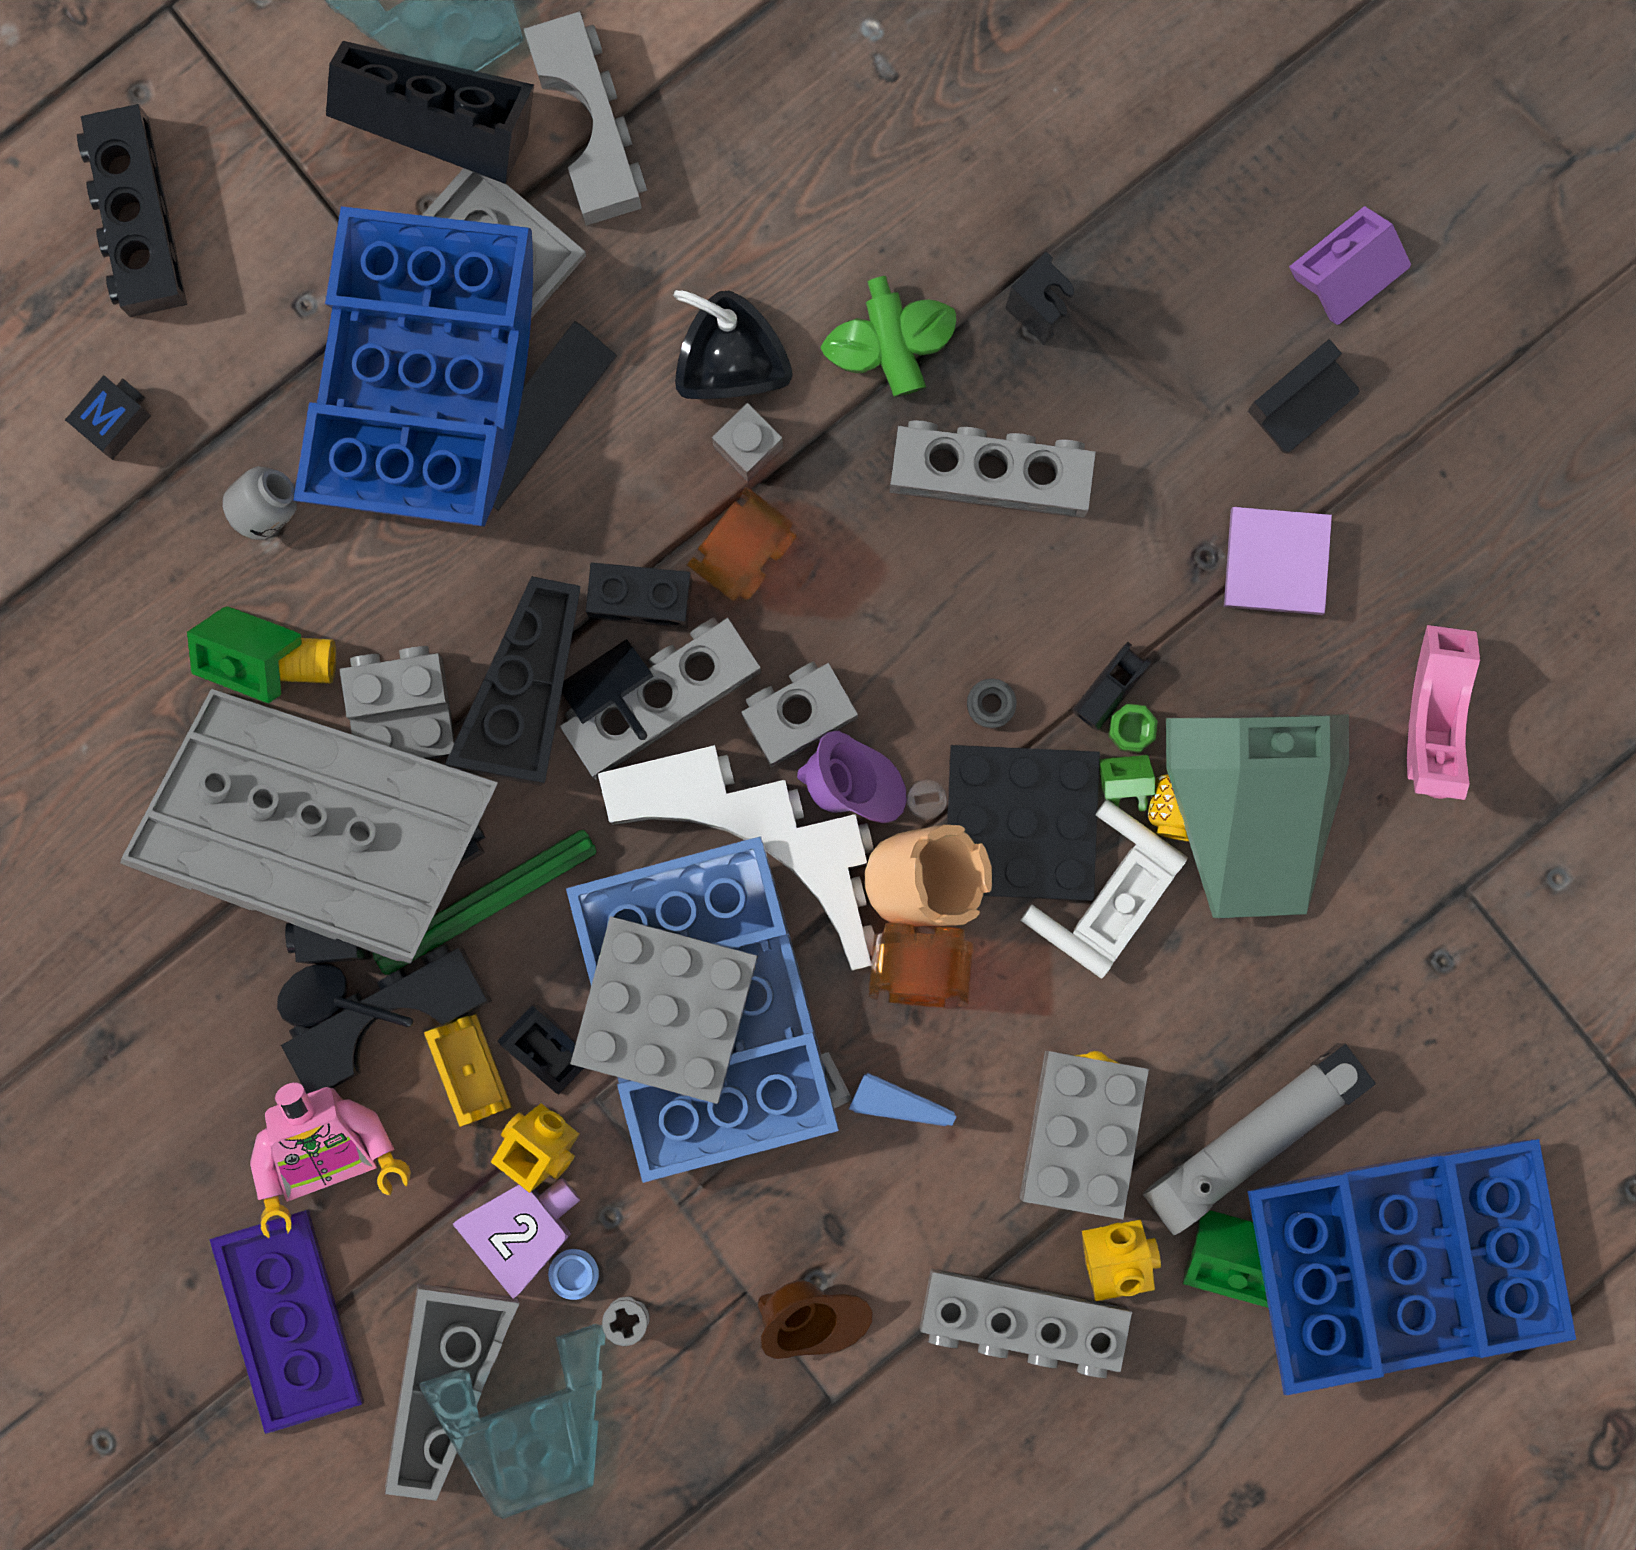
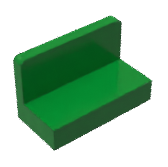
M228 606L221 608L187 631L191 674L268 704L281 695L278 661L302 644L300 633Z
M1211 1210L1198 1220L1196 1241L1184 1270L1183 1284L1268 1308L1253 1222Z

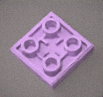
M1232 507L1230 513L1224 607L1323 615L1326 604L1332 515Z

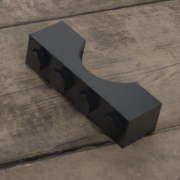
M448 944L423 956L421 960L425 966L407 975L403 968L378 981L377 984L380 991L363 1000L360 993L346 998L390 1012L403 1008L420 1010L432 1016L442 1025L453 1023L492 1001L465 950L457 948L451 951ZM339 1007L336 1010L335 1016L320 1024L308 1027L295 1026L289 1030L292 1039L282 1044L281 1047L307 1094L324 1087L335 1088L361 1073V1044L367 1031L378 1018Z

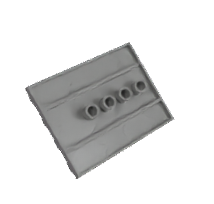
M211 689L125 850L120 864L189 890H198L245 909L257 910L334 940L337 938L387 958L411 964L498 782Z

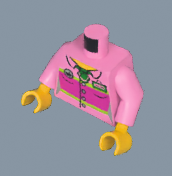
M289 1083L277 1091L275 1100L278 1105L269 1108L265 1112L267 1128L257 1134L250 1160L258 1200H264L265 1210L261 1215V1230L267 1238H270L267 1220L272 1216L278 1215L285 1219L287 1234L291 1229V1214L285 1206L280 1205V1195H284L286 1202L376 1169V1159L382 1168L377 1179L378 1187L382 1193L391 1195L393 1192L391 1182L386 1176L389 1172L399 1174L403 1184L407 1187L411 1174L410 1168L402 1160L393 1158L391 1152L395 1149L376 1112L350 1099L343 1100L333 1088L324 1087L307 1094L301 1084Z

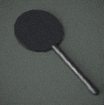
M316 964L305 967L295 973L283 985L278 995L277 1009L282 1019L292 1026L308 1027L319 1024L332 1016L339 1007L405 1027H411L414 1023L410 1017L346 999L348 982L343 972L332 964Z

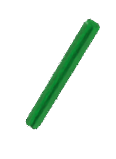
M585 830L576 831L434 914L412 962L594 856L597 852L596 847ZM373 952L377 966L385 975H390L409 964Z

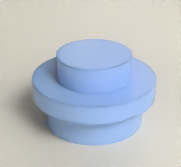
M580 1249L562 1251L550 1264L548 1272L549 1282L552 1289L565 1299L577 1300L584 1298L597 1285L599 1279L598 1265L595 1259L586 1251Z

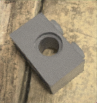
M815 661L790 674L789 678L792 683L775 692L772 686H769L746 699L749 708L741 712L742 717L771 768L820 741L827 732L837 731L857 720L858 714L829 663L818 668ZM795 698L807 701L812 709L810 718L802 724L788 722L783 715V708L788 701Z

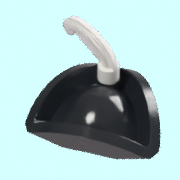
M676 290L673 296L677 300L700 309L687 331L678 358L675 385L681 397L686 399L731 398L769 392L789 385L793 373L787 353L769 322L750 302L729 290L719 291L708 300L683 290Z

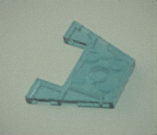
M324 0L328 7L336 13L339 12L363 34L374 39L388 51L473 71H479L524 41L513 0H404L389 11H385L378 0Z
M593 1324L556 1337L566 1383L565 1389L479 1418L470 1373L468 1371L460 1369L419 1383L421 1392L495 1516L505 1519L593 1486L599 1422L594 1419L596 1391L601 1390L603 1374L602 1370H598L600 1345H605L606 1338L602 1325Z

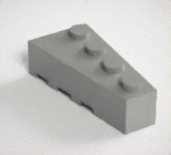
M417 1284L385 1483V1494L437 1501L463 1439L466 1427L473 1411H475L482 1394V1389L519 1306L517 1297L513 1299L510 1296Z

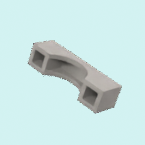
M579 11L525 28L524 33L542 89L557 90L573 96L586 107L593 119L592 135L587 148L568 167L585 225L587 226L641 209L638 193L647 191L639 163L636 162L629 165L624 147L632 145L624 117L614 119L609 101L617 99V95L609 70L600 73L594 57L603 53L594 24L585 27Z

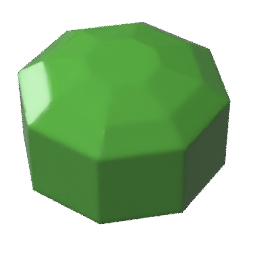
M1126 704L1110 717L1108 737L1120 751L1140 753L1156 740L1158 721L1146 706Z

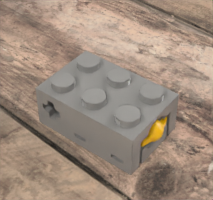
M1051 1051L1044 1052L1020 1200L1027 1203L1123 1220L1149 1069L1120 1064L1108 1058L1100 1051H1091L1081 1055H1068Z

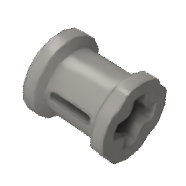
M630 1296L620 1297L610 1304L603 1315V1332L607 1339L616 1345H633L640 1341L646 1333L647 1325L650 1321L649 1311L642 1301L635 1300ZM625 1308L628 1315L637 1314L639 1320L633 1326V1333L627 1334L624 1327L615 1328L613 1322L619 1316V1309Z

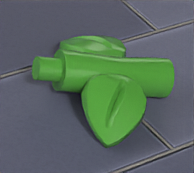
M886 276L867 281L872 299L866 302L870 321L855 318L837 326L826 337L820 347L824 356L837 367L851 373H864L881 364L894 398L927 388L914 354L926 355L936 353L947 344L956 325L954 308L942 302L927 299L914 301L902 309L899 293H891Z

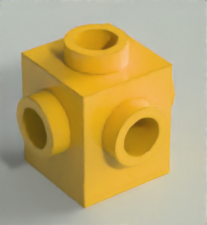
M540 1103L526 1116L518 1112L508 1122L501 1133L504 1140L491 1163L530 1193L550 1175L554 1179H558L565 1172L575 1157L569 1150L580 1133L568 1125L559 1114L549 1110Z
M1141 1219L1082 1231L1085 1263L1095 1301L1121 1296H1133L1138 1293L1155 1290L1153 1269L1161 1268L1160 1254L1156 1239H1146Z

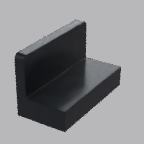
M1330 339L1254 401L1248 410L1250 415L1283 453L1291 452L1360 392L1358 386L1336 362L1342 353Z

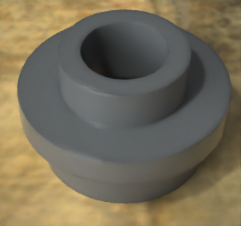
M985 679L973 686L967 698V710L970 717L975 723L985 728H998L1008 723L1013 717L1017 705L1016 696L1012 688L999 679ZM988 695L996 696L1001 703L1000 709L995 713L985 711L982 706L984 697Z

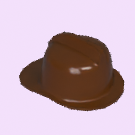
M805 1280L793 1281L782 1286L774 1293L762 1295L758 1300V1308L765 1327L761 1335V1348L766 1356L774 1359L838 1352L855 1344L866 1334L872 1324L873 1312L868 1302L856 1295H827L810 1282Z

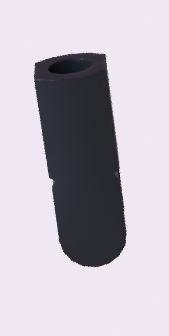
M1129 642L1117 652L1072 709V712L1096 731L1100 730L1152 662L1150 658L1144 661L1130 650L1132 644ZM1117 664L1132 675V678L1125 686L1110 675Z

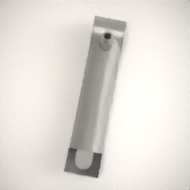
M1346 1043L1334 1045L1310 1064L1311 1067L1184 1164L1172 1169L1145 1190L1143 1196L1172 1235L1180 1233L1195 1223L1213 1207V1204L1343 1105H1350L1376 1085L1375 1081Z

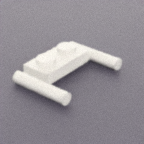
M1108 799L1101 805L1096 816L1136 845L1125 856L1078 922L1074 932L1068 931L1034 905H1031L1026 910L1020 920L1101 979L1107 974L1113 962L1188 859L1186 855Z

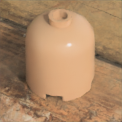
M938 825L891 836L881 841L870 854L865 869V890L869 901L881 918L897 926L964 925L977 918L980 914L977 908L981 904L983 894L990 892L992 888V866L986 848L982 843L975 844L969 835L964 832L965 828L960 825Z

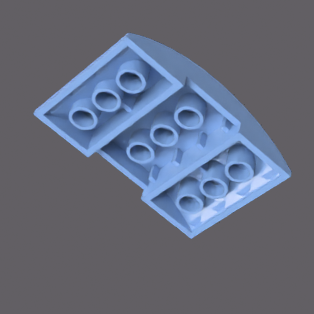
M761 836L566 888L591 985L610 916L758 955L718 1104L618 1077L619 1084L617 1086L643 1183L839 1131L805 989Z

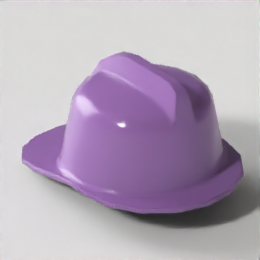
M840 731L827 732L820 739L817 751L809 758L807 764L797 772L798 780L807 785L814 802L821 809L828 812L852 811L871 821L887 823L895 821L903 813L907 802L905 784L900 772L893 763L878 751Z

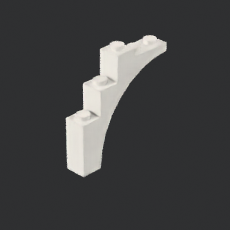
M715 745L598 773L608 819L612 825L646 820L682 821L727 831L743 840L761 836L765 851L793 871L819 900L839 934L851 971L872 966L869 956L879 954L872 925L862 927L858 907L867 905L860 876L850 878L848 870L866 866L867 859L865 854L872 853L874 848L868 824L858 825L856 814L797 828L795 820L804 818L798 789L788 791L785 780L727 794L725 786L735 784L728 755L718 757Z

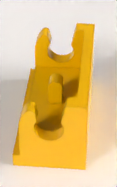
M477 1014L460 1018L453 1023L424 1032L460 1127L512 1107Z

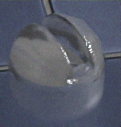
M918 781L908 792L907 806L910 812L919 819H934L946 807V792L936 781ZM939 793L940 801L915 804L914 796Z

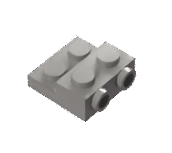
M428 646L411 647L399 650L400 659L385 662L380 661L379 654H366L350 658L351 667L339 669L346 717L350 720L352 735L424 759L449 756L455 742L443 658L438 653L430 654Z

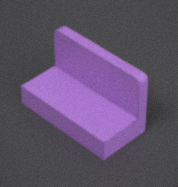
M1364 206L1290 265L1289 268L1296 281L1318 295L1329 320L1339 325L1408 270L1411 263L1393 224Z

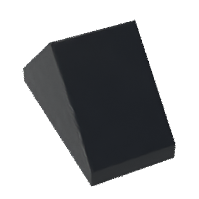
M532 1005L497 1040L506 1051L557 1095L584 1069L583 1067L570 1064L576 1041L539 1005Z

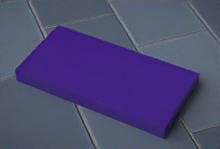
M309 1209L291 1214V1229L288 1234L285 1219L281 1217L267 1222L270 1238L263 1234L261 1224L209 1239L265 1434L364 1403Z

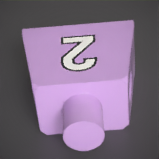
M562 1177L542 1194H539L536 1189L529 1193L523 1187L517 1185L459 1218L453 1223V1226L514 1299L526 1288L569 1238L571 1233L559 1218L581 1200Z

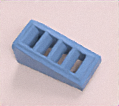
M868 1072L863 1074L848 1108L855 1113L941 1126H952L957 1117L954 1111Z

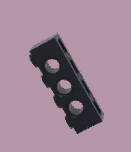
M139 104L80 116L84 133L77 134V143L83 162H90L93 180L86 182L87 192L93 210L100 209L103 227L96 229V235L102 256L104 258L110 257L113 275L106 276V284L112 304H119L120 308L129 317L187 305L149 117ZM119 156L130 157V164L124 172L120 174L109 173L110 164L115 158ZM128 203L140 204V211L135 219L128 222L119 221V213L123 206ZM138 250L150 251L149 261L144 267L140 269L129 268V259L134 252Z

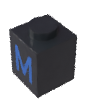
M103 375L68 415L65 421L113 460L151 415L140 406L145 397L123 378L115 385Z

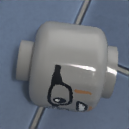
M254 467L240 476L225 492L222 507L226 519L231 527L241 535L253 540H264L274 535L292 519L297 510V502L293 500L295 489L293 483L284 473L269 467Z

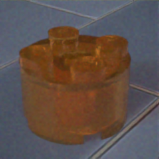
M747 486L739 494L746 503L741 506L735 501L697 549L705 555L701 562L692 557L686 564L687 567L733 602L739 595L745 600L751 598L767 576L760 570L769 557L775 561L780 559L797 537L790 530L794 522Z
M885 923L883 933L873 936L868 997L878 1000L879 991L889 993V1003L921 1007H945L946 998L958 997L957 1007L968 1006L973 943L965 940V930L960 928L936 927L935 934L915 933V926L912 924Z

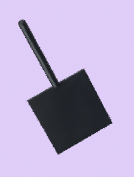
M627 639L564 680L562 694L582 724L612 704H615L638 739L645 740L647 738V732L623 697L654 676Z

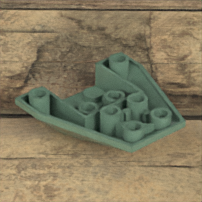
M1349 714L1239 718H1166V769L1184 820L1185 830L1213 918L1307 914L1349 766Z

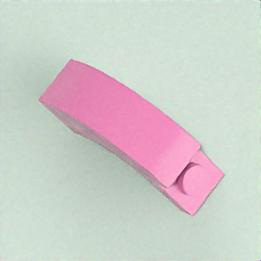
M1427 625L1415 676L1407 743L1408 779L1414 780V790L1417 794H1425L1438 799L1454 798L1465 800L1470 784L1465 745L1466 724L1471 693L1480 663L1478 638L1475 631Z

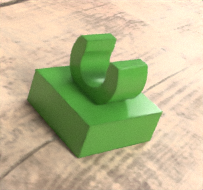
M1149 756L1099 759V777L1105 799H1108L1120 808L1119 801L1121 798L1136 797L1139 811H1145L1148 805L1147 796L1155 795V776Z

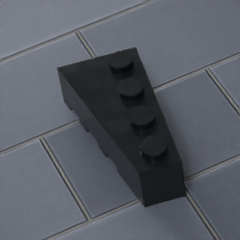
M342 41L329 63L326 116L506 184L528 137L534 84Z
M531 576L444 765L468 773L542 786L545 783L581 586Z

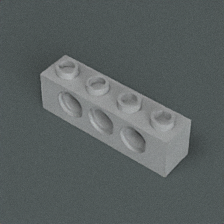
M917 420L909 421L908 427L898 426L890 493L1082 518L1088 512L1096 451L1084 450L1085 444L1082 442L1056 440L1055 446L1035 444L1036 437L1019 433L1007 434L1006 440L986 437V430L973 427H959L957 433L937 431L938 425L935 423ZM938 450L950 451L957 459V466L949 472L937 471L930 463V456ZM987 456L998 457L1004 462L1006 473L996 479L988 478L981 473L979 462ZM1034 463H1046L1053 469L1055 480L1047 485L1036 484L1029 477L1028 468Z
M715 618L709 619L690 633L693 638L691 642L676 650L674 645H670L648 660L652 666L649 670L654 677L623 697L647 732L648 736L645 740H639L630 726L621 735H610L605 732L603 727L604 718L610 711L618 709L615 704H612L584 724L581 723L572 708L565 713L568 721L562 724L560 728L595 780L599 778L598 773L614 769L761 673L760 666L728 618L719 624ZM696 656L710 658L715 665L713 674L703 681L691 679L686 673V667L692 658ZM658 682L669 685L673 695L671 701L666 706L653 708L645 702V692L649 686Z

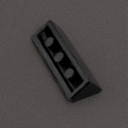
M577 321L572 323L523 387L519 415L508 462L493 508L497 511L505 504L617 357L612 350Z

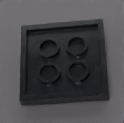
M964 745L950 746L947 825H960L964 827V832L969 835L975 844L982 843L986 848L992 866V888L990 892L984 893L983 896L1094 901L1096 813L1098 809L1100 752Z

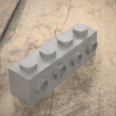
M931 1268L919 1328L921 1333L930 1334L928 1342L931 1344L958 1348L959 1340L979 1344L978 1353L1007 1358L1008 1352L1011 1350L1029 1354L1027 1362L1034 1365L1057 1368L1058 1360L1078 1364V1373L1107 1378L1108 1370L1121 1372L1132 1312L1126 1307Z

